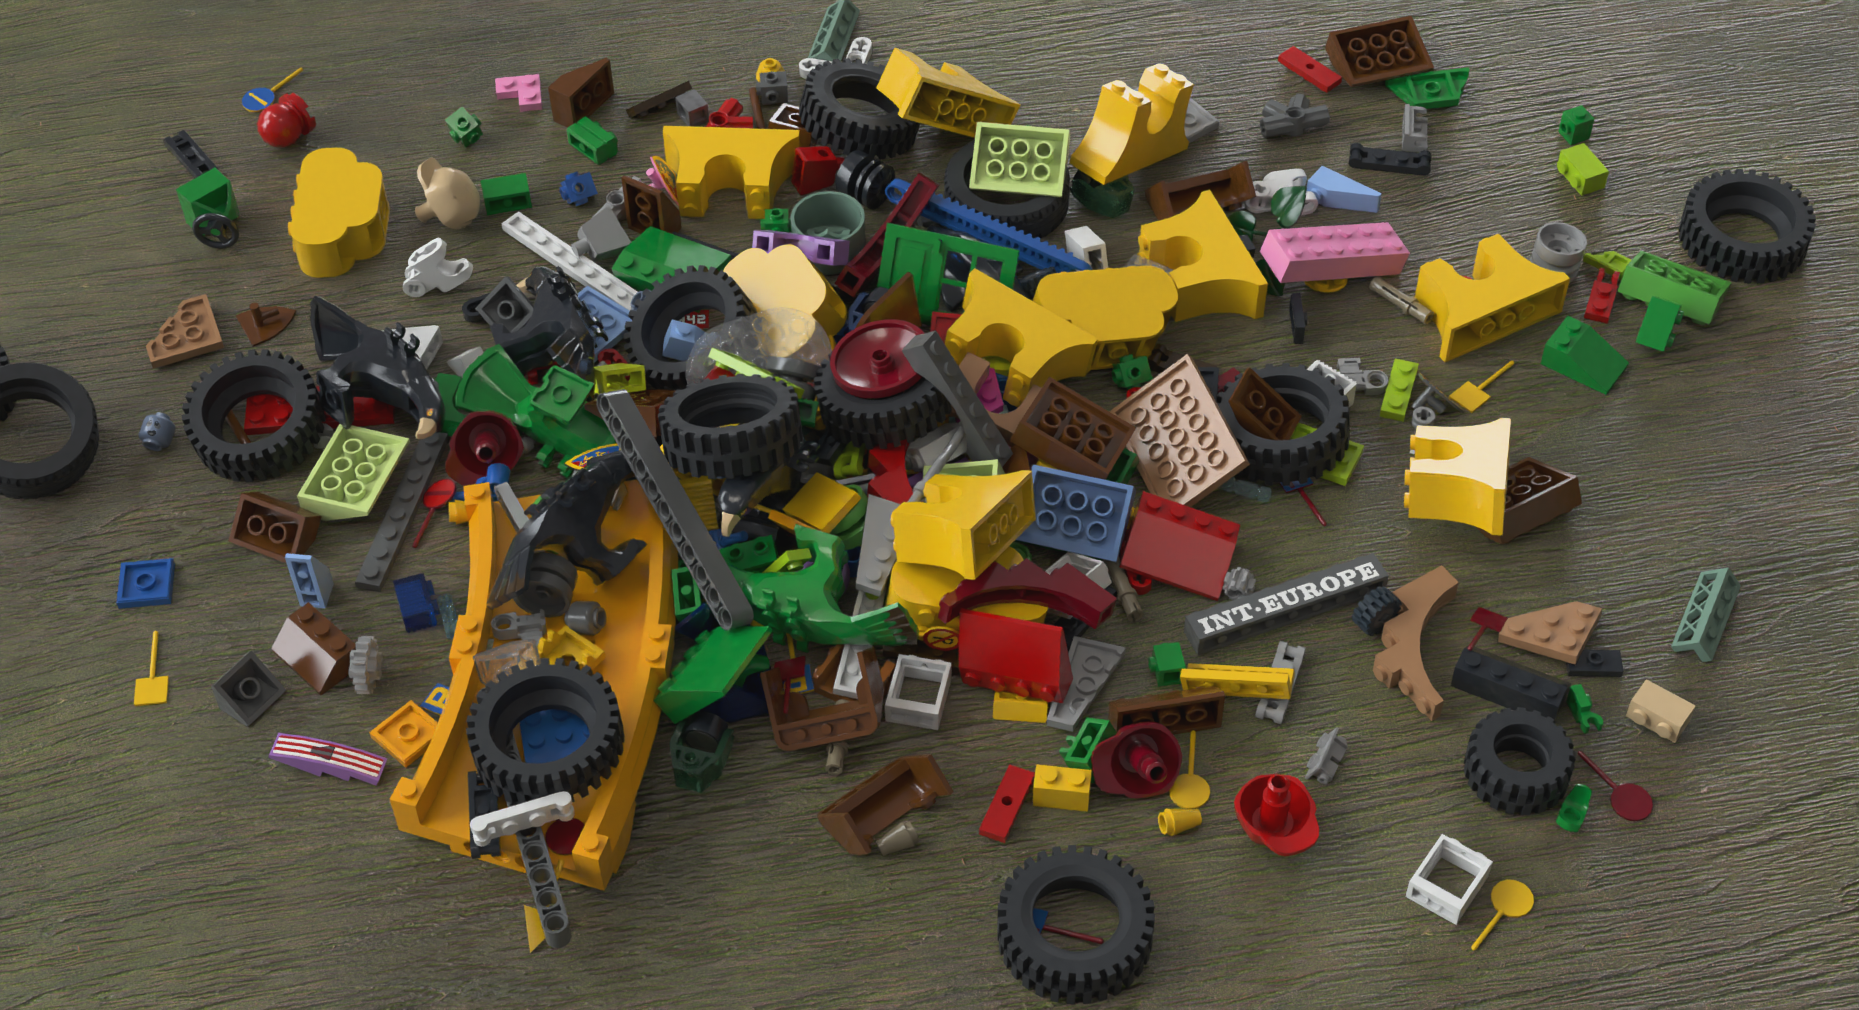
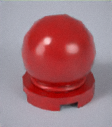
M286 93L279 98L278 103L264 108L260 113L257 129L264 142L273 147L285 148L294 144L301 134L306 135L315 129V117L310 118L309 113L306 111V108L309 106L300 96L295 93L290 95Z

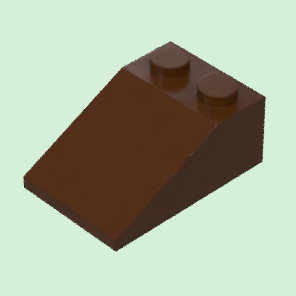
M604 58L563 74L548 87L554 122L567 128L574 123L577 124L583 117L589 118L614 94L610 59Z
M623 175L621 177L628 229L642 234L651 226L672 234L674 231L678 232L682 228L680 211L663 191Z
M1250 367L1245 370L1228 401L1239 425L1249 433L1264 439L1290 440L1302 417Z

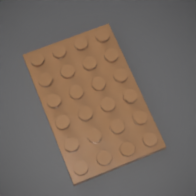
M1188 354L1109 411L1136 427L1126 447L1137 454L1140 461L1137 468L1151 494L1192 507L1250 465L1193 358Z

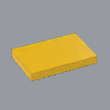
M816 472L783 510L790 517L816 530L829 534L860 501L861 497L856 491Z

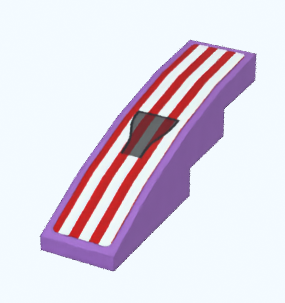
M278 733L268 758L319 777L324 772L349 781L351 776L377 786L387 761L385 757L358 748L284 733Z

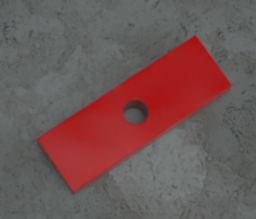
M1292 46L1278 56V62L1326 93L1342 83L1340 75L1295 46Z
M1009 764L979 828V835L1002 843L1006 842L1035 778L1034 772Z

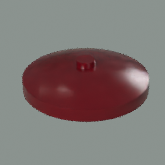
M892 319L878 320L855 328L836 344L831 354L830 368L836 384L845 392L862 398L888 397L910 388L923 376L913 370L901 350L914 336L924 334V332L914 324Z

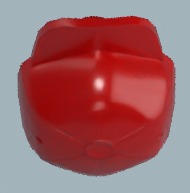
M1263 774L1248 781L1236 795L1234 809L1237 819L1253 842L1266 845L1270 850L1281 856H1293L1313 847L1319 838V825L1315 816L1317 808L1310 793L1298 778L1282 774Z

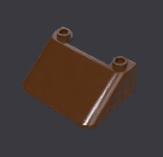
M907 272L865 312L856 328L870 322L892 319L909 322L921 329L922 322L913 274Z

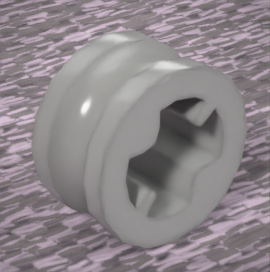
M1428 407L1416 408L1413 411L1412 426L1417 429V426H1433L1435 413Z

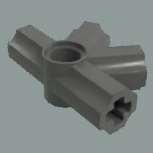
M1296 94V96L1291 97L1288 107L1271 99L1266 102L1262 111V116L1265 118L1260 119L1261 134L1264 138L1285 133L1289 136L1302 135L1304 129L1330 123L1328 108L1326 105L1309 108L1310 100L1304 94Z

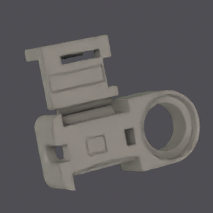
M1360 358L1338 359L1337 369H1339L1340 374H1344L1345 377L1348 376V379L1356 381V391L1364 390L1365 396L1380 395L1385 392L1388 377L1383 371L1365 370L1362 372V370H1359V365H1361ZM1379 379L1383 385L1374 386L1370 383V380Z
M540 609V613L517 616L516 612L499 614L491 621L492 632L495 638L499 640L522 638V642H518L520 657L533 656L538 651L539 639L547 633L543 609ZM502 624L511 625L509 628L504 630L497 628Z

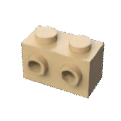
M1646 679L1632 698L1626 717L1675 743L1689 724L1696 706Z

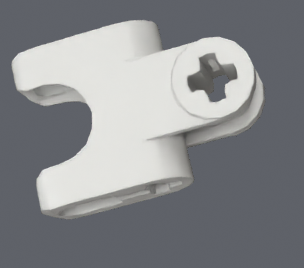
M1304 170L1274 171L1267 174L1263 181H1254V189L1257 188V191H1255L1256 197L1246 201L1245 207L1252 213L1271 211V200L1277 190L1288 186L1306 185L1307 176ZM1306 191L1305 203L1308 204L1304 205L1302 215L1313 213L1318 206V200L1311 191Z
M436 238L414 251L410 256L409 266L405 270L406 280L403 283V291L411 297L423 296L435 287L442 292H448L470 278L473 264L465 258L456 261L445 260L447 243L441 238Z

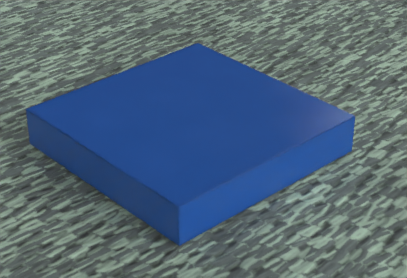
M174 559L121 563L116 602L118 608L171 604L175 570Z

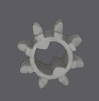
M1237 567V569H1232L1231 573H1226L1222 589L1225 590L1224 593L1228 595L1229 599L1235 600L1242 595L1253 594L1256 579H1253L1254 575L1249 572L1250 570Z

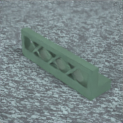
M839 0L828 6L808 58L832 62L833 59L841 61L860 10L850 0Z
M1729 567L1700 573L1671 645L1674 652L1694 649L1702 662L1712 661L1741 587ZM1715 579V581L1706 586L1708 580ZM1708 596L1707 600L1698 605L1701 600ZM1701 614L1700 618L1691 624V621ZM1694 633L1691 640L1684 641V639Z

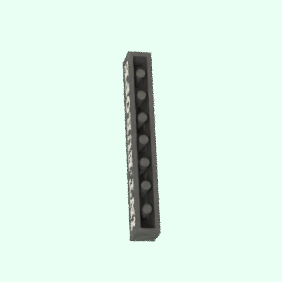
M1374 553L1359 556L1354 560L1335 564L1331 568L1319 572L1314 571L1307 576L1295 580L1290 579L1283 584L1266 587L1259 592L1242 595L1235 600L1218 603L1214 607L1202 611L1192 612L1190 615L1185 616L1184 633L1196 654L1201 655L1363 600L1366 594L1370 595L1371 590L1374 589L1376 591L1377 587H1387L1389 575Z

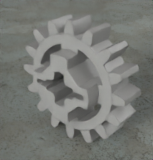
M374 636L358 637L356 650H351L349 677L353 678V685H355L357 694L373 693V688H376V680H380L382 676L383 655L382 652H378L379 647L376 646L377 639Z

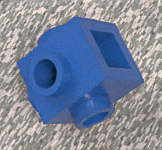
M577 171L566 175V180L560 182L562 186L559 187L563 200H567L568 204L574 202L578 206L589 202L588 197L598 194L590 172L579 175Z

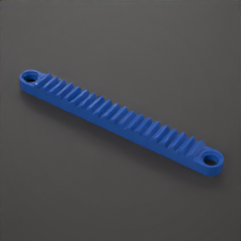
M894 179L885 189L887 198L897 205L911 184L901 179ZM894 188L899 189V191L902 193V196L897 194ZM934 193L921 216L947 228L969 233L981 242L1020 250L1018 260L1041 270L1049 267H1055L1057 273L1076 272V269L1080 271L1092 270L1088 263L1074 257L1073 252L1065 253L1064 248L1058 250L1055 244L1049 246L1048 241L1040 242L1039 237L1033 239L1032 234L1024 235L1023 230L1015 231V226L1009 228L1006 222L1000 224L999 219L991 220L990 215L984 217L983 212L975 213L974 208L967 209V205L960 206L959 201L951 202L950 197L944 199L943 194L935 195Z

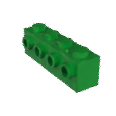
M772 535L758 537L755 540L719 549L725 561L741 570L755 574L762 573L779 558ZM683 559L678 561V568L687 567Z

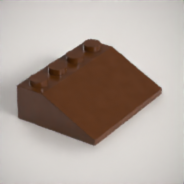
M1412 16L1332 31L1329 33L1325 46L1333 67L1350 87L1434 70L1432 61Z
M1049 377L1019 422L1010 442L1058 470L1106 480L1136 427Z
M646 389L629 392L655 440L657 436H661L658 419L659 408L661 405H664V400L667 397H674L673 393L677 390ZM597 399L584 404L585 410L603 419L597 408Z
M1525 458L1508 468L1503 536L1491 535L1481 528H1476L1485 537L1497 543H1508L1513 538L1523 533H1528L1533 528L1543 523H1548L1553 518L1563 513H1568L1573 508L1581 505L1582 500L1578 477L1533 458Z

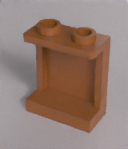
M837 644L836 647L833 646L829 650L824 663L815 668L812 675L814 692L835 702L841 699L850 702L857 701L858 699L833 694V687L845 646L842 644ZM888 660L883 667L879 666L884 687L883 699L889 692L896 664Z

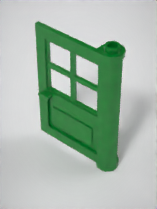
M887 223L877 288L890 289L907 272L913 274L921 322L924 325L931 326L932 311L950 313L938 310L942 284L967 287V282L943 278L948 251L972 255L970 272L974 268L976 269L978 257L1003 262L999 282L1013 290L1020 250Z

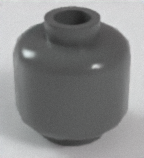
M575 601L566 611L564 619L565 624L579 635H596L604 628L607 617L605 610L598 602Z

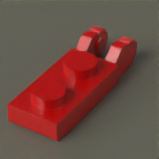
M1600 268L1597 280H1594L1584 318L1608 324L1618 288L1617 282L1620 272L1615 271L1612 274L1611 284L1602 282L1606 272L1605 268Z

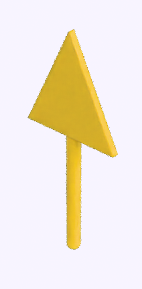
M562 859L558 861L555 870L557 882L564 865V860ZM524 905L531 953L545 939L537 909Z

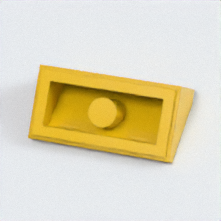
M995 691L993 719L1045 723L1047 721L1048 702L1038 698L1021 697L1013 693Z

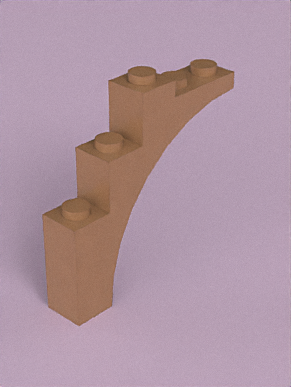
M1442 565L1392 592L1402 603L1400 606L1401 610L1397 612L1398 616L1384 623L1381 640L1387 649L1376 654L1373 666L1374 675L1379 681L1383 682L1389 689L1398 684L1402 693L1408 695L1414 701L1418 710L1426 714L1431 721L1440 717L1444 700L1432 686L1424 670L1420 654V636L1429 620L1443 606L1455 599L1459 584Z

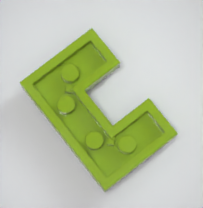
M1298 423L1290 440L1306 436L1317 429ZM1349 440V447L1347 451L1345 450V457L1341 462L1336 460V467L1332 471L1325 469L1321 478L1346 486L1363 454L1364 445Z

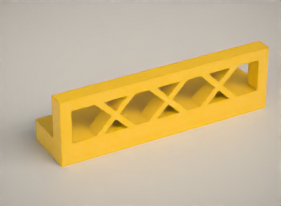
M1188 663L1187 669L1181 670L1180 679L1183 690L1195 689L1200 686H1217L1224 691L1225 696L1290 699L1295 671L1290 668Z

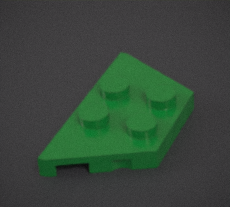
M1467 67L1418 73L1385 80V86L1406 104H1410V106L1424 107L1426 109L1458 106L1469 77L1470 69Z

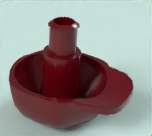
M487 410L469 413L451 437V449L445 463V471L450 478L462 486L474 485L479 478L486 477L488 467L491 464H504L511 471L524 450L523 441L517 426L514 425L511 418L499 412Z
M1144 722L1124 726L1117 731L1115 736L1095 746L1091 758L1094 781L1100 790L1104 792L1125 794L1127 797L1135 799L1164 794L1172 788L1180 772L1182 752L1178 740L1168 728L1160 723Z

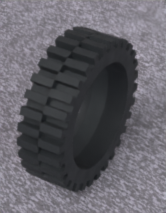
M844 58L843 62L839 59H833L832 63L825 61L823 66L818 64L815 69L812 68L806 78L799 106V118H801L802 125H806L805 130L808 133L813 132L812 137L815 140L821 138V144L824 146L831 144V149L836 152L838 149H842L845 155L860 150L872 157L877 155L880 160L885 159L886 155L894 158L897 153L902 155L905 150L911 149V146L915 143L920 123L901 118L898 115L899 108L896 104L876 89L886 66L880 64L879 67L873 66L874 62L871 61L864 64L862 59H856L855 62H851L850 58ZM837 98L863 100L882 108L888 114L873 116L857 113L843 106L837 101Z
M1730 169L1724 170L1721 176L1718 172L1712 173L1711 178L1705 176L1702 178L1701 183L1698 181L1694 185V189L1691 188L1679 225V239L1683 241V249L1689 250L1687 255L1691 259L1697 257L1696 264L1701 267L1706 264V271L1712 273L1714 270L1719 271L1718 277L1724 279L1725 275L1732 276L1730 281L1737 282L1738 278H1744V283L1751 284L1752 279H1756L1757 284H1762L1765 278H1768L1770 282H1774L1778 276L1783 279L1787 277L1788 272L1791 274L1795 272L1796 268L1800 267L1803 259H1805L1816 226L1814 224L1816 216L1812 215L1813 207L1808 206L1809 200L1807 197L1800 198L1802 192L1799 189L1792 191L1793 185L1789 182H1786L1784 185L1781 184L1782 178L1777 176L1773 180L1769 179V173L1762 172V176L1756 175V170L1749 169L1748 174H1744L1743 169H1736L1735 174H1732ZM1741 213L1752 215L1768 223L1775 230L1778 241L1762 244L1739 241L1722 233L1712 222L1726 214Z
M692 265L687 266L686 273L679 268L675 270L674 277L669 273L663 275L665 281L661 284L658 280L654 281L652 285L655 288L651 292L646 288L642 292L645 297L644 300L637 299L634 303L638 308L637 311L630 310L628 314L632 322L626 321L624 328L628 333L623 335V339L627 343L624 344L625 351L628 353L627 357L632 364L644 365L645 379L655 389L684 390L686 385L701 383L716 366L717 361L708 357L712 348L730 352L742 357V359L750 360L753 353L749 350V347L756 348L757 341L753 336H759V329L756 326L759 324V318L755 315L757 311L752 305L751 300L731 276H728L722 270L719 272L717 268L712 266L708 270L705 265H699L697 271ZM700 309H714L725 315L724 324L719 335L699 355L682 362L672 363L669 362L667 357L662 356L664 337L672 319L679 321L687 314ZM730 368L729 371L735 375L734 369Z
M255 349L248 350V356L246 357L243 356L242 352L234 353L236 359L230 361L229 357L226 356L222 358L224 364L220 367L216 363L209 366L212 370L210 374L203 371L199 375L202 380L201 383L193 382L191 387L194 393L187 392L185 398L188 403H183L182 407L185 413L182 415L183 428L198 457L213 473L219 472L220 476L225 479L230 475L232 480L240 482L242 476L246 482H253L254 476H258L260 481L267 480L268 473H272L274 478L281 476L280 469L285 467L287 472L294 469L291 465L293 461L300 465L304 461L302 454L305 452L310 455L314 451L311 443L318 445L320 441L318 433H323L325 427L322 422H326V415L321 408L318 390L310 373L306 368L304 369L302 363L298 360L295 362L293 357L288 354L284 358L279 351H275L272 356L269 349H262L261 355H258ZM262 394L275 395L285 399L292 406L293 411L287 422L278 431L265 439L247 444H233L226 442L223 438L222 429L227 414L235 405L249 397Z
M832 352L828 354L829 360L824 359L821 362L822 368H818L816 371L817 377H814L815 394L826 430L829 433L832 432L835 439L841 438L844 444L848 445L852 441L853 447L860 448L862 443H865L866 449H873L875 444H879L880 449H887L888 443H893L894 447L901 446L900 441L905 439L908 444L915 441L914 436L919 435L920 438L927 436L926 429L936 430L938 428L937 422L943 423L946 420L945 414H950L952 411L951 403L924 377L903 393L887 399L867 400L851 395L842 390L834 380L830 368Z
M541 658V665L534 666L533 660L526 661L527 668L520 670L518 664L510 667L511 675L507 676L503 671L497 675L499 683L496 684L490 680L485 685L487 693L480 691L477 694L478 704L472 702L470 707L471 715L467 716L468 728H466V734L480 778H483L484 784L488 789L492 787L495 795L500 798L504 793L505 800L512 804L516 798H518L519 804L562 791L568 792L571 795L572 802H575L573 795L578 792L582 798L589 795L588 786L591 785L596 790L602 785L600 776L608 779L612 775L610 766L616 768L619 763L618 755L623 753L624 729L615 693L612 692L611 685L608 681H603V676L600 673L596 672L593 675L592 668L587 665L580 671L579 662L571 660L569 666L565 665V661L562 658H556L555 665H550L549 658ZM552 709L568 711L581 718L589 729L590 736L581 747L570 755L556 761L536 764L525 763L510 758L507 753V743L513 729L523 719L536 712Z
M1068 845V853H1062L1060 846L1052 848V856L1048 857L1046 851L1043 850L1037 853V862L1032 857H1029L1024 861V869L1018 865L1013 870V878H1007L1005 890L1002 889L1000 893L997 941H999L1000 955L1004 954V964L1007 968L1012 966L1011 975L1016 980L1022 976V986L1029 990L1033 984L1036 985L1035 994L1042 998L1046 991L1051 992L1050 1001L1057 1003L1059 1002L1060 995L1067 996V1004L1075 1005V997H1082L1083 1004H1091L1092 995L1097 994L1099 1002L1107 1000L1108 990L1116 996L1121 993L1122 983L1128 988L1133 984L1134 975L1137 977L1141 975L1143 964L1147 965L1152 949L1155 923L1154 902L1150 900L1151 892L1148 886L1143 887L1144 879L1141 875L1138 874L1133 877L1134 868L1129 863L1121 868L1122 858L1114 855L1110 861L1107 859L1108 851L1102 849L1099 850L1098 856L1093 855L1091 846H1084V852L1080 853L1076 852V845ZM1059 890H1088L1107 898L1118 908L1119 924L1112 937L1101 946L1087 951H1068L1050 944L1038 932L1033 920L1035 903L1042 897Z

